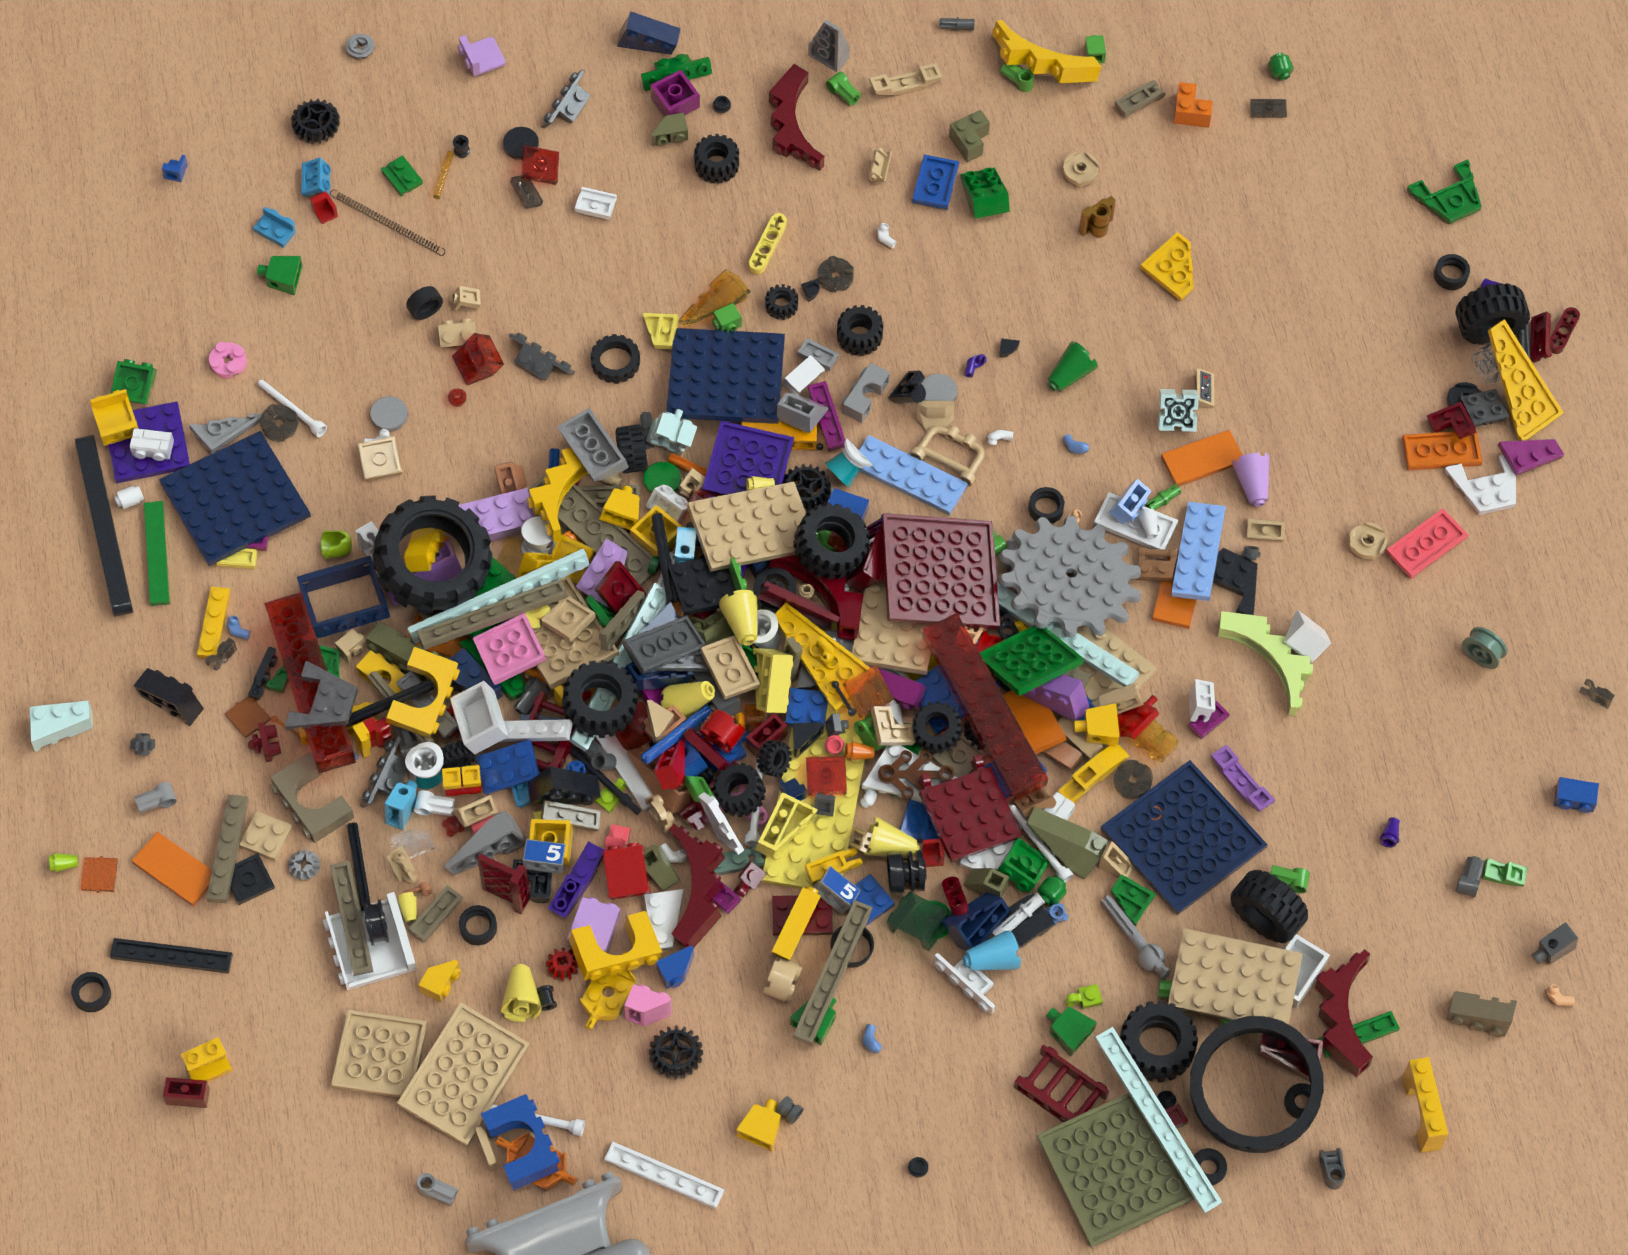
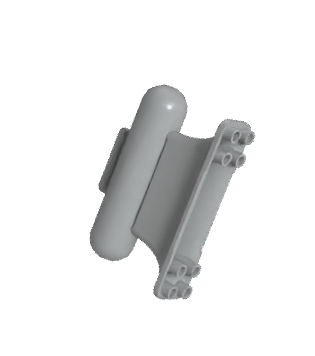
M613 1172L603 1174L601 1176L603 1182L595 1184L593 1179L588 1180L582 1184L584 1189L578 1191L577 1194L511 1221L499 1224L497 1219H492L486 1223L487 1229L480 1232L478 1227L470 1228L466 1231L468 1238L465 1240L469 1253L488 1251L495 1255H651L648 1247L637 1239H626L614 1245L610 1243L606 1227V1210L611 1198L622 1191V1182L619 1177L614 1176Z

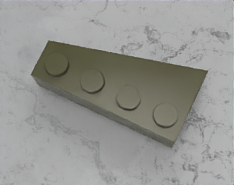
M381 621L366 636L367 648L374 653H380L388 663L397 665L404 674L410 671L407 670V664L413 648L416 647L424 650L421 644L417 646L412 638L408 636L402 638L399 631ZM435 651L432 652L433 654L439 656V653ZM413 672L421 682L430 679L424 675Z

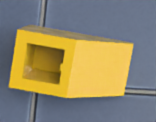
M453 960L428 968L418 985L420 993L442 1002L444 997H448L452 988V982L460 976L459 961Z

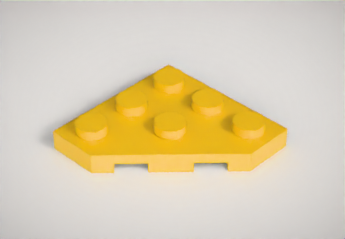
M1176 232L1141 264L1140 269L1180 301L1193 291L1194 283L1191 242Z

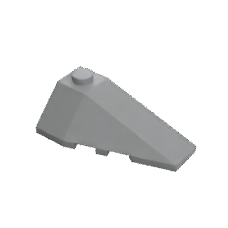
M825 20L808 45V55L836 72L849 59L850 47L841 28Z
M506 811L499 812L477 831L450 859L445 868L451 874L456 875L476 867L479 854L494 860L495 855L503 852L507 855L523 847L526 844L527 838L509 813Z

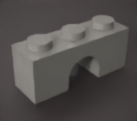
M870 363L868 368H864L861 372L860 380L854 382L850 395H846L842 401L843 414L863 423L872 406V400L865 397L864 394L874 392L881 396L890 382V372L873 363Z

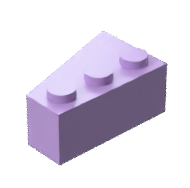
M606 538L576 587L589 596L593 595L597 601L607 606L594 589L615 561H621L623 565L625 564L628 551Z

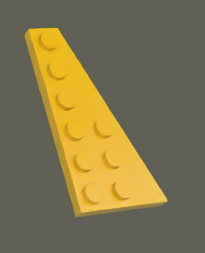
M1504 319L1487 331L1518 441H1525L1564 412Z
M786 602L775 613L778 626L786 639L792 636L796 642L800 643L803 650L800 660L836 714L845 704L836 689L832 687V682L837 681L839 683L840 690L847 701H849L874 675V670ZM822 636L835 648L834 659L828 664L821 660L820 657L822 656L823 649L816 643Z

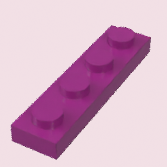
M826 381L808 385L811 400L828 407V411L819 421L828 451L845 448V437Z

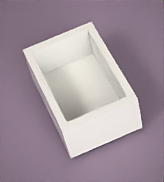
M485 681L450 698L463 743L474 754L508 738L495 691Z
M1297 934L1286 947V950L1303 953L1292 1008L1295 1010L1316 981V977L1326 966L1330 956Z

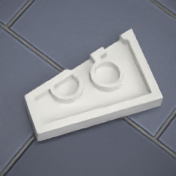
M705 792L700 794L698 798L717 839L738 855L742 853L744 849L718 807L719 803L714 796L710 797Z
M684 889L644 895L647 915L662 951L673 950L675 938L671 933L678 923Z

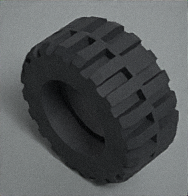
M1509 283L1490 284L1483 288H1477V290L1471 291L1467 296H1464L1458 302L1455 310L1463 338L1472 344L1478 343L1479 345L1491 344L1487 330L1501 320L1505 319L1514 335L1521 333V330L1526 328L1530 320V312L1524 292L1519 287Z
M825 503L823 507L822 505H817L814 509H810L801 520L794 535L793 547L796 548V557L801 558L799 562L802 566L806 565L809 572L817 573L816 576L821 578L827 576V579H834L836 576L837 579L844 578L845 575L849 576L860 566L870 545V540L868 539L870 536L869 530L865 529L867 526L865 522L859 519L860 516L857 513H852L848 507H841V504L832 506L831 503ZM828 530L837 533L844 540L847 550L833 552L824 548L818 541L816 532Z
M594 660L589 661V665L585 663L579 665V669H574L570 677L567 678L563 690L562 709H564L565 718L572 721L573 728L575 726L578 727L577 731L583 734L586 732L588 737L592 738L593 735L605 738V735L608 734L612 737L616 735L617 730L618 732L625 730L626 725H630L638 701L637 685L633 684V677L630 674L627 676V670L623 667L619 669L617 667L618 664L614 662L607 664L606 660H601L600 663H596ZM592 688H604L616 696L618 704L609 710H594L584 703L582 694Z
M1262 870L1249 871L1231 893L1230 901L1232 907L1235 908L1234 910L1240 915V918L1250 928L1256 930L1258 934L1274 942L1286 943L1291 941L1308 920V909H1306V904L1302 902V898L1287 883L1278 879L1277 876L1269 874V872H1262Z
M1153 1001L1146 1002L1145 1007L1139 1005L1136 1007L1135 1012L1131 1011L1128 1014L1127 1020H1124L1120 1039L1143 1076L1147 1077V1081L1152 1082L1153 1079H1158V1082H1164L1165 1078H1168L1170 1081L1176 1079L1177 1074L1181 1076L1186 1071V1068L1190 1067L1195 1056L1198 1044L1196 1026H1192L1193 1020L1190 1016H1185L1186 1011L1182 1008L1176 1009V1005L1173 1003L1165 1005L1164 1001H1158V1004H1153ZM1149 1028H1163L1175 1037L1177 1048L1167 1055H1154L1145 1050L1139 1040L1140 1034Z

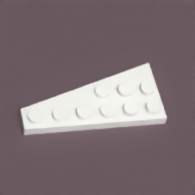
M887 745L864 782L862 789L878 790L879 793H891L902 798L901 792L892 783L886 784L879 780L878 770L883 765H892L900 757L902 751L910 750L901 745ZM911 752V761L908 764H903L898 770H906L919 756ZM903 755V758L909 759V756ZM929 762L928 764H923L918 770L939 771L940 768ZM884 773L886 777L891 776L889 773ZM942 774L945 778L949 777L947 774ZM898 778L906 787L913 789L914 794L911 799L922 802L919 796L920 791L906 779ZM931 779L932 786L944 783L939 779ZM909 791L904 792L905 795H911Z

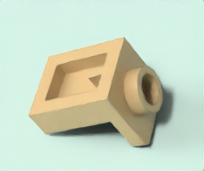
M459 286L451 295L453 310L458 311L460 306L478 309L481 305L480 289Z

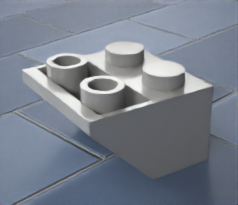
M786 392L777 404V417L779 421L808 433L814 429L828 411V407L789 392Z

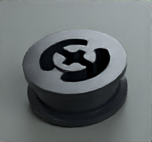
M768 568L762 571L754 582V595L756 594L757 598L765 581L777 585V581H780L779 587L785 589L784 583L788 587L786 590L796 594L794 577L782 568ZM757 599V604L763 610H769L773 613L779 610V608Z
M381 899L375 904L367 905L366 902L363 903L365 922L371 946H375V942L384 940L386 943H389L388 927L385 922L386 918Z

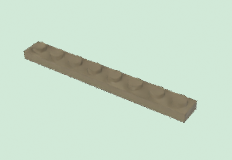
M561 579L416 631L417 637L423 649L426 650L567 598L568 593Z
M854 900L793 1034V1039L812 1046L873 907Z

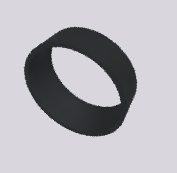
M842 926L836 929L831 937V950L836 942V939L841 931ZM864 928L862 936L869 943V955L859 962H849L847 967H859L869 960L874 949V939L867 928Z

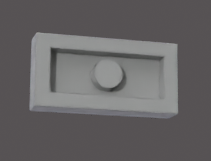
M806 338L798 350V356L807 359L811 355L828 371L832 369L839 358V353Z

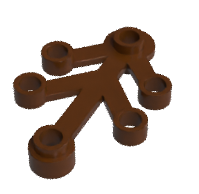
M907 750L902 751L900 757L892 765H883L878 770L879 780L886 784L892 783L901 792V796L905 800H910L913 797L914 791L911 787H906L898 778L906 779L918 791H921L923 789L918 782V779H921V774L928 772L931 779H939L941 782L950 781L954 777V769L948 765L942 766L939 771L918 770L923 764L930 762L931 753L929 751H922L919 758L906 770L898 769L903 764H908L912 759L911 752ZM903 755L909 756V759H904ZM926 755L929 759L925 760L922 756ZM884 773H889L891 776L886 777ZM942 774H947L949 777L945 778ZM909 791L911 795H905L904 792Z

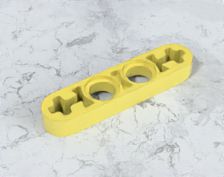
M776 213L770 218L749 260V270L751 273L761 274L765 271L786 229L787 219L785 215ZM779 220L782 221V223L778 224L776 229V222H778ZM772 233L775 234L777 237L773 240H770L766 236ZM761 248H767L769 249V252L767 254H762L759 250ZM759 259H761V260H760V265H758L757 267H754V265H756V264L758 263Z

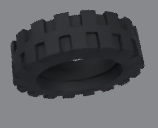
M612 334L609 337L608 335L604 336L602 340L599 339L596 342V346L592 347L591 366L599 379H604L607 383L614 382V384H618L621 381H628L629 378L635 376V372H638L640 351L632 339H627L624 335L617 336V334ZM620 348L630 354L631 360L624 368L615 370L606 368L600 362V357L609 349Z

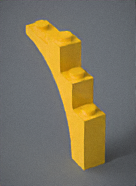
M996 20L992 36L1001 47L1000 56L1007 65L1026 64L1033 74L1052 73L1059 83L1097 82L1101 65L1095 57L1067 55L1042 48L1016 34L1003 20Z
M572 448L561 450L560 466L545 469L544 486L529 489V497L526 498L529 509L532 508L534 515L540 514L541 520L546 522V533L548 536L551 535L553 543L561 541L558 513L565 495L575 483L589 474Z

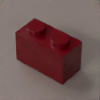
M773 713L746 737V747L759 758L757 753L761 752L759 750L760 746L764 747L763 743L767 742V740L782 741L788 735V725Z
M166 1077L163 1098L166 1105L207 1108L210 1088L206 1080Z

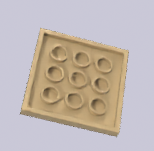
M348 1010L332 1079V1088L400 1098L419 1069L428 1022Z

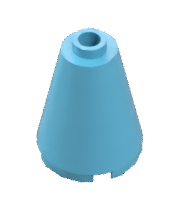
M1004 931L967 950L963 956L965 967H968L970 970L1019 969L1021 959L1020 956L1016 957V951L1019 948L1012 931Z

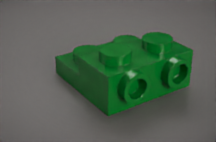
M124 359V362L117 361L111 393L116 390L125 389L130 402L148 405L150 391L154 387L157 370L149 363L142 362V365L135 364V361Z
M1017 838L997 871L1009 876V880L1014 882L1020 891L1030 893L1042 876L1049 861L1043 854L1020 838Z

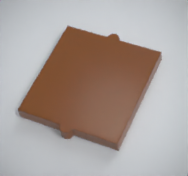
M246 697L241 702H236V705L225 713L226 717L245 738L256 730L259 731L258 723L264 722L266 724L271 720V717L256 700L250 697Z

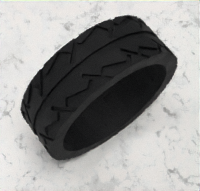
M1246 1016L1234 1019L1216 1028L1198 1049L1190 1072V1096L1194 1111L1203 1127L1221 1143L1230 1148L1248 1153H1266L1278 1150L1300 1138L1315 1119L1324 1092V1077L1321 1063L1311 1043L1294 1027L1281 1020L1265 1016ZM1261 1033L1274 1036L1286 1042L1301 1057L1309 1075L1310 1096L1303 1113L1291 1126L1269 1136L1252 1137L1228 1129L1210 1111L1204 1098L1202 1080L1209 1059L1222 1044L1244 1034Z

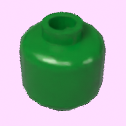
M1277 53L1270 57L1268 68L1272 77L1275 79L1280 78L1281 81L1288 79L1294 70L1290 57L1286 54L1283 55V53Z
M1049 876L1038 887L1037 892L1045 901L1043 904L1047 906L1049 904H1059L1066 895V883L1061 878Z

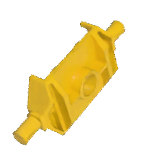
M629 969L623 970L616 975L608 974L591 981L583 998H580L582 1007L589 1014V1019L584 1026L586 1029L592 1030L596 1021L599 1020L611 1021L617 1019L633 984L636 982V978ZM611 989L614 994L611 997H605L603 991Z

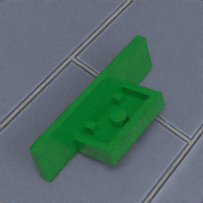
M679 54L670 59L663 58L658 62H654V71L642 73L641 79L643 89L648 91L651 90L650 85L679 70L683 71L688 80L712 74L710 58L704 57L692 61L688 54Z

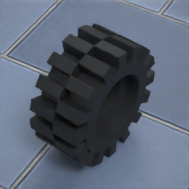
M782 284V287L775 285V289L771 287L765 296L767 313H770L771 317L776 315L778 320L779 317L785 320V316L788 319L791 318V314L794 316L798 310V294L795 293V289L791 290L789 285L785 288V284ZM785 298L789 303L785 306H779L775 304V300Z
M457 740L456 743L453 741L450 745L446 744L445 748H441L444 758L443 769L465 767L466 765H471V762H474L476 759V755L461 740Z
M767 740V742L763 743L764 747L760 746L759 750L761 752L757 753V756H759V759H756V763H759L757 767L763 774L774 777L783 776V772L786 773L788 771L786 767L791 765L788 764L792 760L789 757L792 753L788 751L790 747L783 742Z

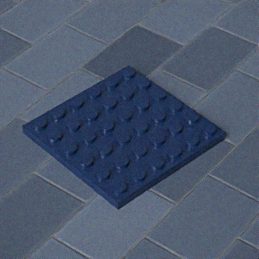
M677 328L673 340L666 412L675 414L676 409H680L683 411L681 419L778 424L777 404L781 396L785 334Z
M261 431L159 479L161 486L208 566L247 548V546L262 541L266 536L270 537L311 517L310 511Z
M1191 760L1101 826V831L1130 859L1136 870L1177 915L1262 852L1268 845ZM1154 806L1161 808L1162 812L1158 808H1154ZM1160 815H1162L1160 819L1152 820V818H1158Z

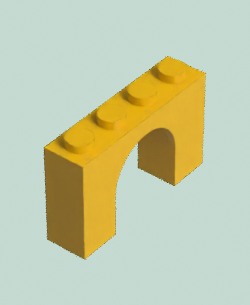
M414 647L407 664V670L430 678L436 685L438 695L432 704L423 708L411 707L393 700L386 717V723L430 738L432 733L436 734L440 724L437 723L439 715L443 716L446 705H444L445 698H450L453 687H450L452 680L456 681L460 672L457 669L458 663Z
M646 911L627 915L624 926L630 938L632 949L623 955H611L604 952L598 946L590 925L571 930L568 940L584 981L589 979L597 980L608 974L616 975L627 969L635 970L639 966L646 964L654 965L656 961L660 960L662 950Z
M1430 1057L1409 1060L1402 1078L1406 1095L1416 1094L1419 1105L1420 1126L1416 1136L1420 1152L1441 1150L1448 1136V1130Z

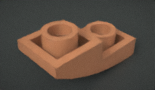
M1066 742L1059 743L1041 752L1072 771L1083 757L1081 752Z

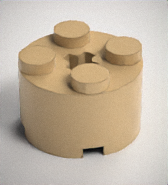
M776 956L763 994L784 1002L786 1000L790 1002L796 986L792 983H797L802 967L798 963Z

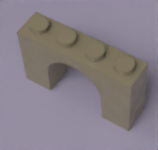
M308 752L270 776L272 782L270 787L275 795L279 794L281 796V803L285 809L292 811L291 816L295 823H300L303 826L302 831L306 838H311L316 843L352 820L354 814L342 795L319 809H308L299 804L297 796L301 788L322 775L321 766L313 755Z

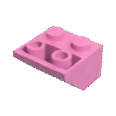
M633 984L624 1005L626 1020L645 1027L671 1016L672 1003L669 995L664 992L656 993L651 991L645 985L637 986Z

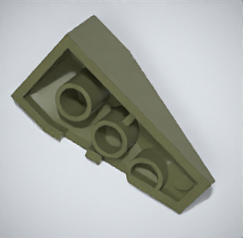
M1035 806L1032 808L1026 825L1033 833L1051 848L1053 855H1057L1064 863L1063 866L1066 869L1069 868L1072 873L1082 879L1088 876L1101 859L1108 840L1093 831Z

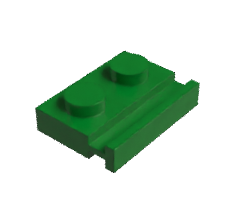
M403 155L388 163V166L381 168L383 175L401 197L404 193L410 192L423 184L421 177Z

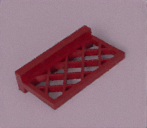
M768 581L764 582L757 598L779 609L787 602L813 624L826 630L829 628L830 623H836L840 618L833 614L832 610Z
M479 854L477 860L482 890L513 903L514 912L522 914L530 900L526 867L519 864L515 870L485 855Z

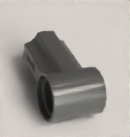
M536 676L532 677L526 683L525 691L514 705V708L519 714L530 715L534 708L533 702L535 697L539 696L541 691L545 692L548 696L550 688Z
M395 726L397 736L401 738L399 747L405 761L408 752L420 743L411 731Z
M592 740L588 750L583 751L579 748V752L591 762L594 769L611 771L615 768L617 763L616 757L611 753H607L594 740Z
M1467 857L1456 892L1472 897L1476 896L1484 861L1479 857Z

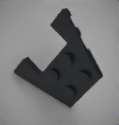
M1222 548L1218 552L1213 583L1243 596L1236 613L1254 615L1258 564L1226 548Z

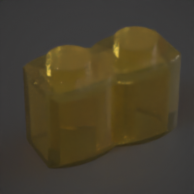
M1155 720L1134 739L1135 744L1139 748L1148 750L1149 755L1154 760H1159L1160 762H1164L1179 744V740Z

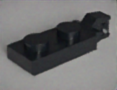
M268 647L254 677L248 697L259 701L264 694L262 686L269 681L271 675L269 671L271 667L276 666L278 661L275 648Z

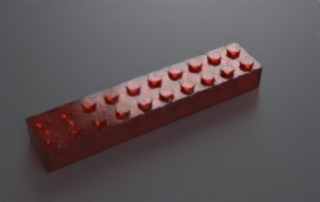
M302 592L264 604L298 713L309 715L319 683L301 679L305 662L308 661L327 671ZM319 725L304 729L318 774L356 763L345 725L329 727Z
M958 613L924 628L922 637L1012 802L1046 786L1048 776Z

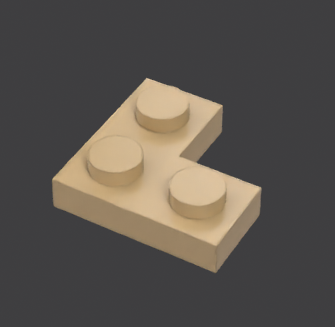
M874 706L871 709L878 745H913L916 742L912 724L894 723L891 706Z

